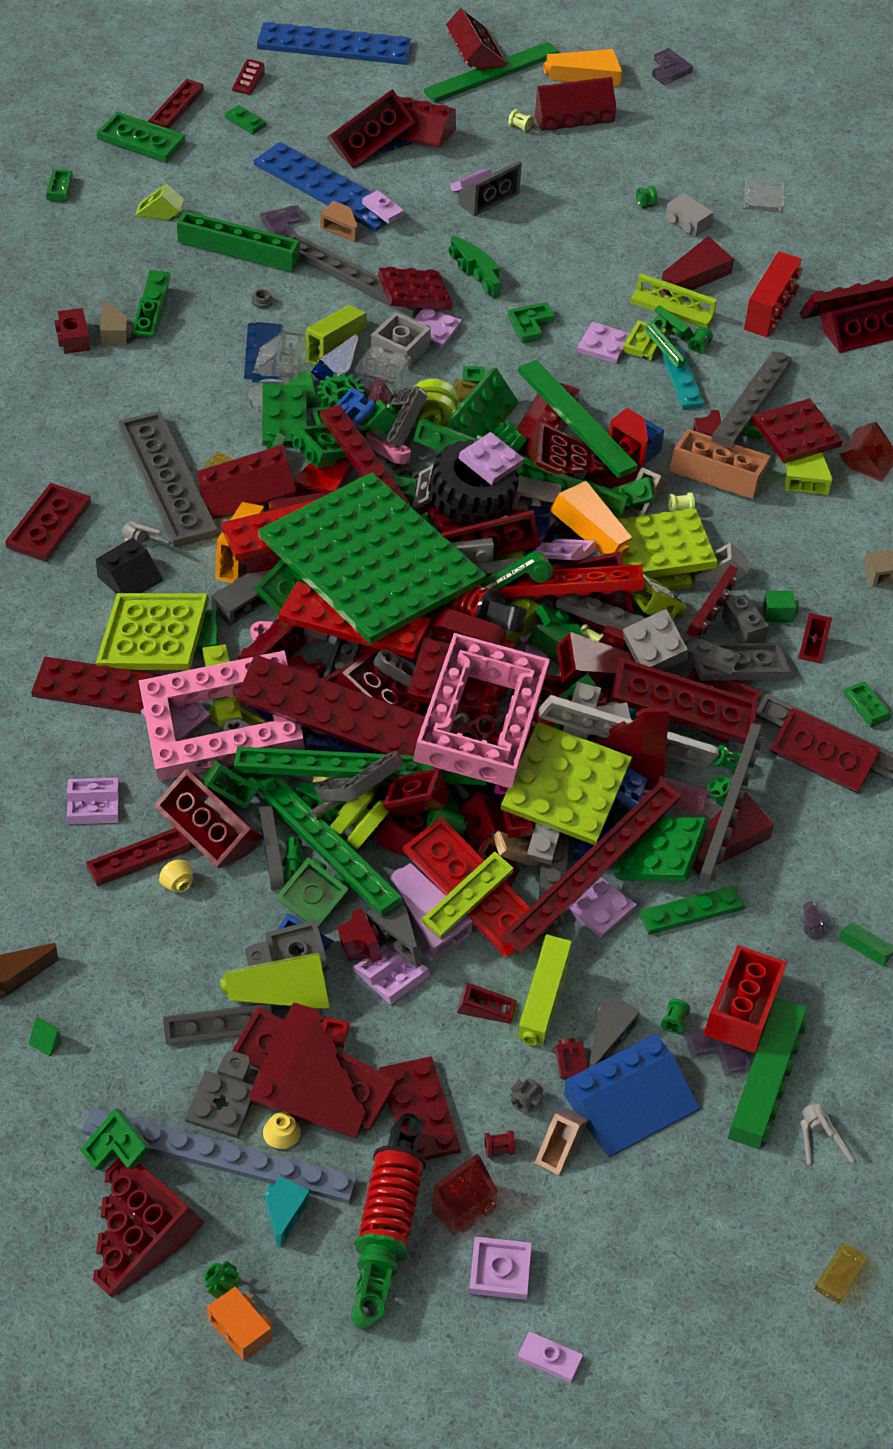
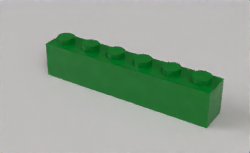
M184 211L177 222L178 242L289 272H293L300 261V240Z
M775 998L730 1127L729 1140L756 1149H760L762 1141L768 1142L772 1126H769L768 1123L770 1119H776L780 1104L775 1102L777 1097L783 1098L787 1082L783 1081L784 1075L790 1077L794 1061L790 1060L791 1054L797 1055L801 1044V1039H797L798 1033L804 1034L808 1023V1018H804L805 1006Z

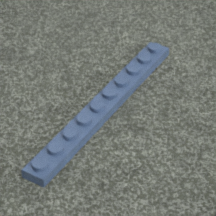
M91 1107L82 1128V1134L91 1137L111 1112ZM126 1116L152 1148L149 1152L270 1184H275L279 1176L308 1189L309 1194L346 1204L350 1203L357 1182V1176Z

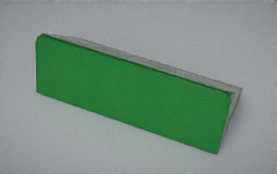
M854 922L844 927L841 931L840 941L881 966H884L893 955L892 945Z

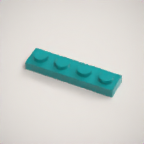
M675 346L686 359L685 365L680 368H676L661 351L682 410L703 408L704 402L682 346Z

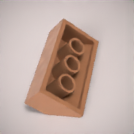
M687 429L673 450L669 471L676 473L678 476L688 477L697 480L699 483L709 484L718 487L720 490H728L739 494L741 497L753 499L760 487L771 456L736 444L733 448H729L713 442L712 436Z

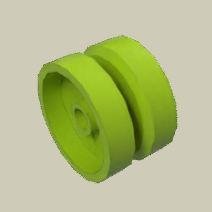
M426 379L414 385L426 391L427 398L412 427L417 429L419 420L425 419L452 429L447 419L457 409L458 394L455 388L448 382L440 379Z
M371 789L358 798L348 801L338 812L339 816L330 826L338 835H343L350 826H353L355 829L347 837V843L355 850L361 846L389 813L388 810L384 809V800H379L371 810L367 807L375 797V793Z

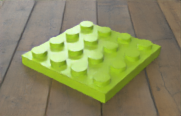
M696 509L618 518V521L632 537L628 545L629 550L622 557L623 565L642 564L643 574L650 578L717 569V559Z
M117 593L96 665L127 670H190L209 603L208 594Z
M537 722L519 763L512 789L508 788L502 801L501 810L595 845L600 837L632 757Z

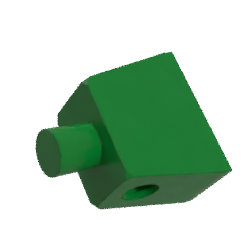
M217 760L213 761L202 780L207 787L245 809L259 789L258 786L244 776L234 772V770ZM243 785V790L237 795L239 787Z

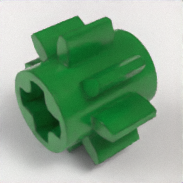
M227 1260L223 1265L221 1263L212 1264L204 1276L205 1287L208 1288L207 1292L218 1299L232 1288L236 1287L238 1289L240 1278H238L239 1273L236 1271L237 1267Z

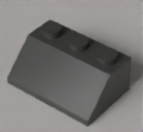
M515 162L460 189L459 205L471 215L476 216L520 194L522 162Z

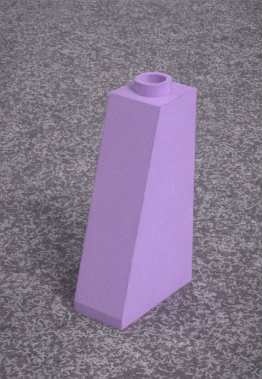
M411 863L397 869L392 874L391 887L402 897V904L406 906L410 914L411 927L432 962L472 934V920L466 915L440 940L421 922L422 918L446 895Z

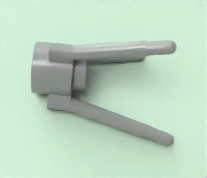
M133 520L128 521L122 529V535L126 538L125 541L133 537L141 543L145 537L167 545L170 544V541L152 534L160 535V530L138 524Z
M814 1103L805 1107L802 1111L804 1119L800 1121V1125L803 1129L807 1165H812L809 1129L816 1133L825 1130L829 1137L835 1139L850 1163H855V1159L832 1125L822 1104Z

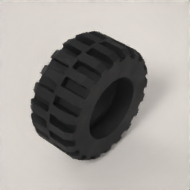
M474 440L458 441L440 451L434 460L428 484L429 496L431 501L435 503V507L439 511H443L444 516L447 518H453L455 522L460 524L461 522L467 523V526L506 516L512 508L519 485L517 469L491 485L459 459L460 452L475 443ZM460 479H473L487 487H474Z

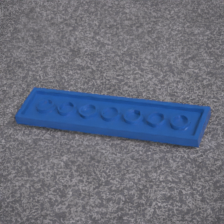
M263 22L257 42V49L404 65L407 64L411 46V38L404 36L332 30L330 28L304 27L292 24L285 25L274 22Z
M281 142L254 159L255 166L327 206L332 201H336L350 207L355 221L375 232L387 224V222L362 204V198L373 192Z

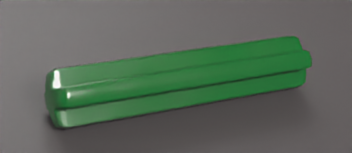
M655 323L647 324L645 332L676 368L683 367L686 361L684 356Z

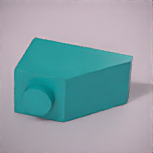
M279 1176L274 1185L270 1184L268 1186L264 1199L266 1200V1213L277 1246L282 1247L309 1205L310 1197L308 1189Z

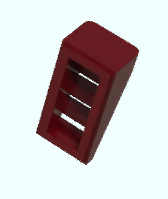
M247 59L232 87V91L251 95L265 75L264 63Z
M467 983L462 991L457 1013L511 1024L517 1000ZM480 1000L485 1001L484 1006L480 1005ZM491 1002L496 1003L495 1010L490 1008ZM502 1004L507 1005L505 1013L500 1012Z

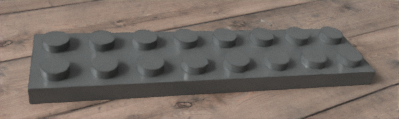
M161 411L118 421L120 432L173 546L176 547L218 536L217 527Z

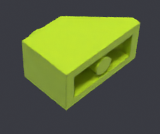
M166 183L139 203L135 216L169 220L172 217L176 218L182 211L181 206L184 199Z

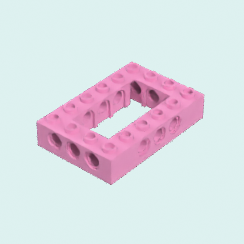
M454 633L417 740L413 761L512 789L550 659ZM468 677L515 689L508 714L505 717L502 733H500L498 746L489 744L486 740L478 741L464 737L461 733H450Z
M285 650L260 655L288 666ZM253 657L139 680L153 761L159 781L179 777L186 768L193 773L208 771L214 760L227 767L233 766L237 747L305 750L301 725L273 715L274 721L177 741L168 701L175 708L186 707V704L201 701L207 703L211 699L229 696V698L234 697L240 690Z

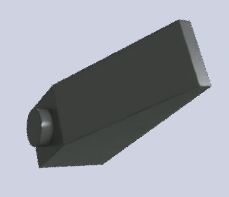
M400 904L383 917L374 909L366 912L370 926L375 924L381 941L416 968L421 966L417 944L409 920L410 914L404 904Z
M612 995L607 1002L603 1001L596 1010L597 1022L589 1068L611 1057L638 1024L640 1011L615 995Z

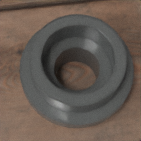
M258 289L252 296V304L259 308L268 307L273 302L272 295L266 289Z

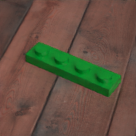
M730 886L642 909L639 912V916L648 935L744 910V903L735 886Z

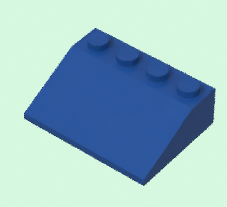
M657 1033L566 1079L564 1097L578 1115L588 1119L586 1127L609 1158L700 1110L672 1053Z

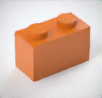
M236 1287L207 1306L208 1320L243 1361L272 1340V1324L264 1314L259 1315L254 1309V1303L246 1293L241 1294Z

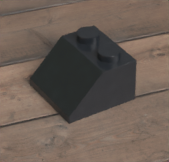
M133 537L96 559L97 577L116 594L143 593L163 581L147 549Z

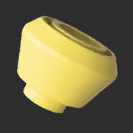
M177 859L166 864L160 872V884L174 893L187 891L193 882V874L189 862Z
M283 1112L274 1114L267 1121L263 1129V1137L266 1143L276 1149H288L294 1146L301 1136L299 1123L290 1114Z

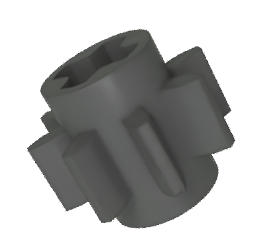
M518 1079L511 1087V1103L518 1111L526 1113L532 1109L536 1112L543 1104V1088L535 1080L525 1079L522 1082Z

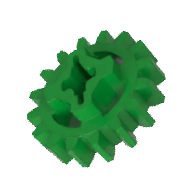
M333 373L332 378L325 376V381L320 380V386H317L318 401H321L322 407L327 405L328 408L333 407L352 387L364 394V384H360L359 378L353 380L352 374L346 377L345 373H342L341 376Z

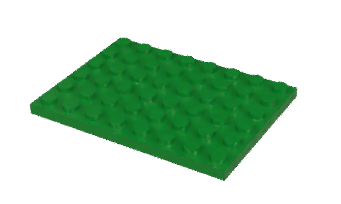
M372 472L258 529V537L370 644L486 582V574L445 537H442L434 527Z

